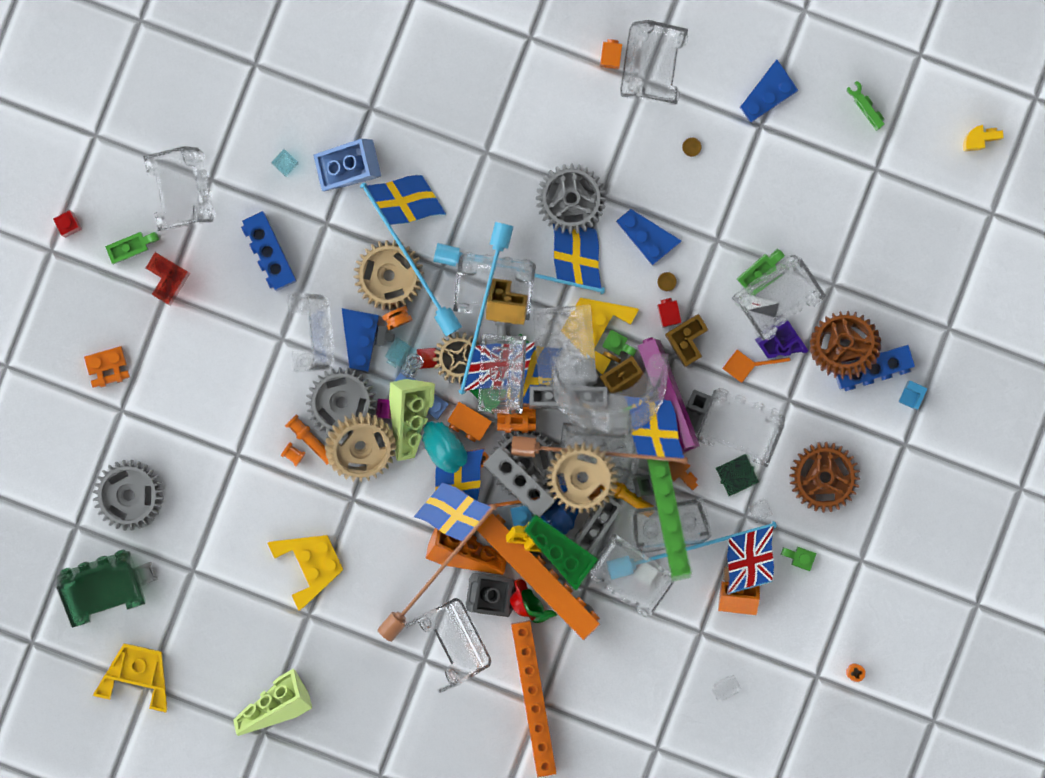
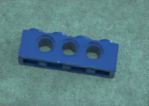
M261 211L243 220L242 231L245 237L249 236L252 241L249 245L254 254L257 253L260 258L257 262L262 272L266 270L268 275L266 281L270 289L274 287L275 291H278L297 282L265 213ZM257 230L264 231L265 236L263 239H255V232ZM266 247L273 249V254L270 257H264L263 250ZM279 264L281 266L279 274H272L271 267L273 265Z
M909 345L880 353L876 363L879 367L877 374H872L868 368H866V374L860 371L861 377L858 380L850 379L848 375H845L842 380L841 375L838 374L836 380L839 389L844 388L846 392L856 389L855 385L863 383V386L874 383V379L881 377V380H886L893 377L892 373L899 372L902 375L911 372L910 368L915 367ZM890 358H894L897 361L895 369L888 366ZM855 360V361H852V362H849V363H845V364H851V363L857 362V361H859V360Z

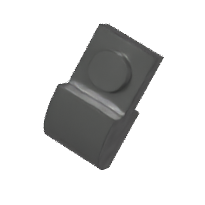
M693 390L686 406L695 434L699 431L712 397L697 390Z

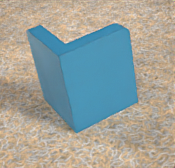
M907 381L899 403L918 410L928 388L915 382Z

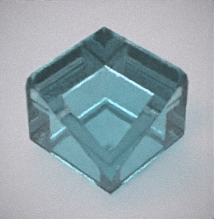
M285 149L271 162L285 177L299 164Z

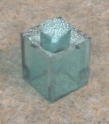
M397 337L385 354L386 362L394 368L397 365L402 367L414 348Z

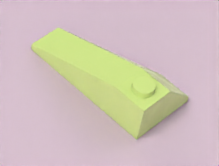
M410 379L390 382L389 403L393 435L396 439L394 443L396 444L395 454L397 461L415 458L422 438L420 433L423 425L427 423L428 418L426 416L428 410L432 408L434 403V383Z

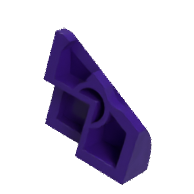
M787 318L755 339L768 359L776 358L779 355L789 356L792 353L808 352V349Z

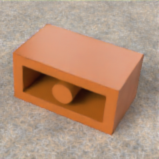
M458 402L447 420L450 423L449 427L458 433L460 430L467 433L465 437L473 442L476 440L481 441L492 421L461 402Z
M721 582L718 611L757 615L760 601V586L727 594L729 582Z

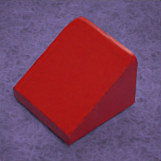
M436 348L417 349L418 369L435 368L434 366L437 365V361H433V358L437 357V354L434 353Z

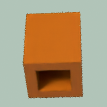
M608 39L607 42H603L600 67L619 69L622 44H618V40Z

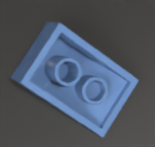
M361 138L313 155L322 192L381 177L372 139Z

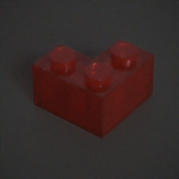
M155 252L145 267L161 278L152 295L171 306L190 273Z

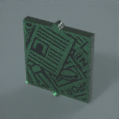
M746 454L716 467V471L721 479L720 483L724 485L728 496L759 483L754 472V466H751Z

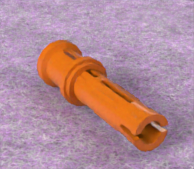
M296 414L285 427H289L297 435V439H302L326 465L329 464L325 446L310 432V427L306 426Z

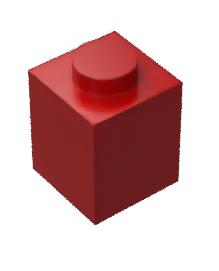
M71 210L53 218L61 236L65 238L82 229L74 212Z
M672 298L660 300L661 304H658L657 308L662 328L681 324L677 300L672 301Z

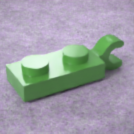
M856 81L857 91H852L848 87L846 89L847 93L854 98L855 103L877 131L885 125L883 122L884 117L879 111L875 112L872 107L873 102L867 95L861 94L862 86L860 82Z
M142 232L109 244L105 248L114 265L149 250L147 244L160 239L155 232L144 237Z
M776 249L770 257L764 254L741 274L737 281L751 294L778 270L775 264L785 255L779 249Z

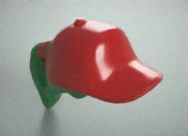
M524 579L515 580L516 592L511 595L510 604L518 615L529 617L534 623H542L549 618L557 616V613L552 610H544L541 601L534 596L531 589H528Z

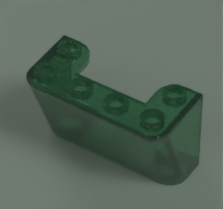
M124 549L108 557L101 556L96 561L90 563L83 562L78 567L72 569H62L57 576L56 589L72 628L89 623L92 614L125 603L127 610L146 603L131 553Z

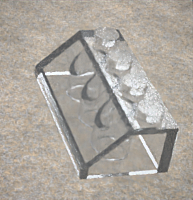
M482 334L478 411L503 414L522 413L527 336Z

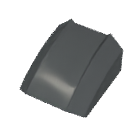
M472 573L469 578L465 602L467 611L509 617L513 611L510 597L516 592L515 579Z

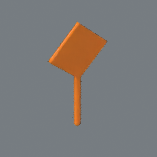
M736 350L722 369L742 383L755 366L788 362L791 359L782 358L753 362L739 350Z

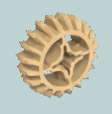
M456 332V338H453L452 335L448 336L449 341L444 337L442 338V341L445 343L443 346L437 343V347L441 348V350L434 351L439 357L433 358V361H439L440 364L434 367L435 369L442 368L438 374L442 375L445 372V380L451 376V383L455 382V378H459L458 382L462 384V378L465 373L456 374L453 372L459 365L467 366V363L459 361L455 364L454 360L456 358H453L454 355L450 352L459 355L464 350L462 358L468 362L465 354L468 348L472 346L471 341L474 336L471 335L467 340V333L464 332L462 338H459V332ZM455 342L465 343L458 351L448 348L449 345ZM444 352L452 357L449 369L443 363Z

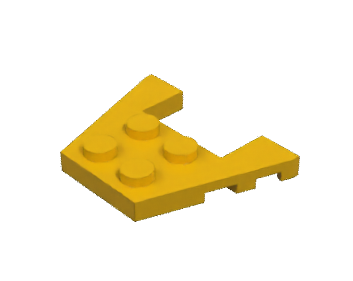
M579 298L561 332L603 375L611 359L598 353L594 348L612 316L631 325L639 309Z
M328 535L270 541L267 543L274 559L293 550L305 575L309 587L292 595L298 611L302 610L344 570Z
M124 643L94 691L93 696L110 700L115 680L152 688L153 694L149 709L167 712L162 651Z

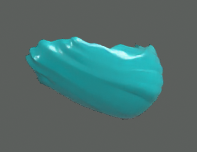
M427 422L425 427H423L422 441L431 460L436 466L448 473L457 472L467 462V452L463 444L443 422Z

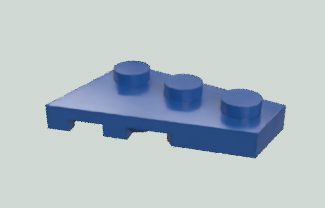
M777 59L740 106V109L750 123L798 91Z
M632 209L616 220L617 224L651 265H654L682 242Z
M341 308L349 368L369 372L379 315Z

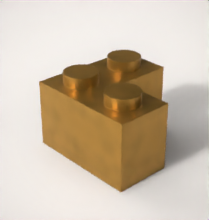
M493 278L487 299L486 320L524 325L527 314L528 295L511 293L512 281Z
M699 314L665 334L684 367L702 357L693 340L707 332L708 328Z

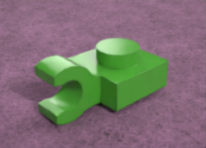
M610 330L602 345L603 348L618 356L621 351L633 357L637 352V349L626 344L628 338L613 330Z
M783 547L780 555L793 559L791 565L810 571L817 553L797 547L796 552Z

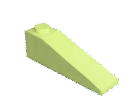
M294 669L278 677L273 682L274 685L267 692L263 691L260 694L261 698L257 702L249 704L233 719L238 736L296 718L312 709L309 693Z

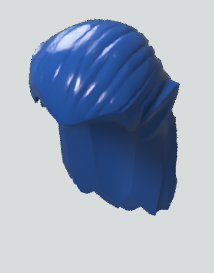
M578 473V480L580 482H585L584 479L580 480V475ZM558 474L559 485L563 492H567L564 474ZM557 498L552 506L541 516V519L566 535L569 530L574 528L579 508H576L574 513H572L571 506L565 510L566 503L558 505L561 499Z

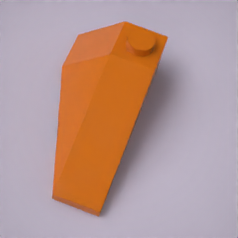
M435 528L428 543L426 559L442 565L462 541L450 537ZM472 535L447 565L503 575L505 573L506 560L491 547L480 544L476 541L477 537Z

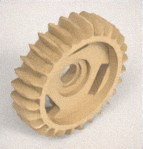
M388 240L385 241V245L378 241V247L371 244V251L365 248L367 255L360 254L363 260L362 262L356 261L360 267L354 268V271L359 272V275L353 276V278L359 279L355 286H361L357 292L365 293L362 299L369 297L368 304L374 301V307L377 308L381 304L382 310L388 305L390 311H392L393 305L397 309L400 308V303L407 306V299L413 302L411 295L418 296L415 290L422 289L418 285V282L421 283L411 266L406 269L394 257L399 252L407 260L400 247L396 246V241L393 240L392 245H389ZM407 246L405 250L409 254L417 269L422 268V264L417 265V262L420 260V258H413L416 252L413 251L409 253L408 251L410 249V246ZM368 261H373L375 263L371 279H364ZM387 270H391L395 274L394 279L391 281H386L383 277L384 272ZM400 289L404 291L402 296L388 300L385 299L384 294Z
M359 412V417H355L354 413H352L351 419L344 416L345 421L343 423L338 420L339 426H332L334 432L328 431L330 438H326L327 445H325L329 465H332V469L337 471L339 476L344 474L346 480L351 476L353 482L356 477H359L360 482H362L363 477H366L369 481L371 475L377 478V472L383 474V467L389 469L387 462L393 463L391 456H395L394 450L396 449V444L394 443L396 439L393 431L389 429L387 423L384 424L382 418L378 420L376 415L371 418L370 414L367 413L363 417L362 413ZM352 430L351 434L340 444L339 441L343 435ZM379 432L385 443L384 447L379 448L374 433ZM358 441L365 442V447L363 449H356L355 444ZM349 463H356V464H367V465H366V466H362V467H354V466H350V465H348V464H349Z
M575 442L574 448L569 444L567 445V452L562 448L560 450L562 455L555 454L557 461L553 459L550 461L554 467L549 466L547 469L552 472V474H547L546 477L552 479V481L547 483V486H553L549 493H556L553 499H561L558 505L566 503L565 510L571 506L572 513H574L576 508H579L580 514H582L583 509L590 513L591 507H593L594 511H597L598 504L603 508L605 506L603 500L607 503L610 502V498L607 495L614 496L615 494L611 489H617V485L613 484V482H617L618 478L613 477V475L617 474L618 470H612L616 464L609 463L612 456L606 458L605 454L607 451L605 450L600 453V446L594 450L593 443L586 447V443L583 442L582 446L579 447L578 442ZM584 454L595 457L597 463L580 460L578 455ZM578 473H587L588 481L580 482L577 477ZM558 474H564L567 492H563L561 489ZM602 484L606 489L596 499L591 500L588 496Z

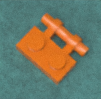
M122 346L84 356L89 375L97 373L98 379L91 380L93 388L98 386L102 388L106 384L112 382L119 383L123 382V379L130 378L128 370L123 372L120 370L121 366L127 365ZM114 370V374L104 377L103 371Z
M498 407L497 431H505V433H511V431H522V433L536 431V409H529V407Z

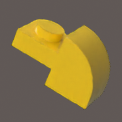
M983 125L973 128L964 138L963 152L983 150L986 148L985 142L1003 139V130L997 131V128H988L984 132Z
M514 526L505 536L507 543L524 544L525 551L542 552L523 531L526 526Z

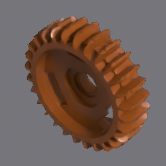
M840 311L839 316H835L832 313V318L829 319L825 316V322L819 321V327L815 326V332L811 334L810 352L812 353V359L816 360V366H820L821 371L827 369V375L833 372L834 378L838 374L841 375L842 380L845 375L852 379V374H856L859 378V372L861 371L866 374V368L871 370L872 363L876 364L877 358L880 357L881 338L879 337V331L875 330L876 326L870 323V319L864 321V315L858 318L857 312L853 316L850 315L849 311H847L846 315H843ZM852 327L861 330L867 337L865 339L862 338ZM826 334H831L827 349H822L823 338ZM843 339H848L851 341V344L848 347H843L840 345V342ZM860 358V360L851 364H842L844 362Z
M817 442V448L811 444L810 451L804 448V455L797 454L800 460H793L797 466L790 467V469L795 471L794 474H789V477L794 478V481H791L790 484L796 486L792 489V492L798 491L796 498H803L801 504L807 501L808 509L814 505V511L821 507V512L823 513L826 507H828L829 512L833 511L832 506L840 510V503L846 506L844 500L852 501L849 495L857 494L853 487H859V485L855 484V481L860 480V478L855 477V474L859 473L860 470H854L858 463H851L854 456L847 457L848 450L843 453L841 452L843 446L835 449V443L828 447V442H825L824 447H822L820 442ZM838 457H840L849 472L846 476L842 474L834 461ZM810 458L814 462L806 477L800 475L801 470L807 459ZM824 471L828 472L831 476L830 481L827 483H823L820 480V474ZM816 494H835V500L816 501Z

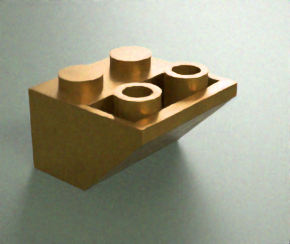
M633 356L599 377L612 395L639 398L652 389Z

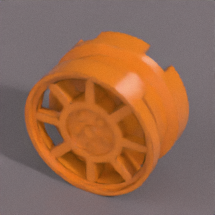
M407 306L382 316L383 320L387 322L386 327L388 331L413 320L411 315L407 313Z

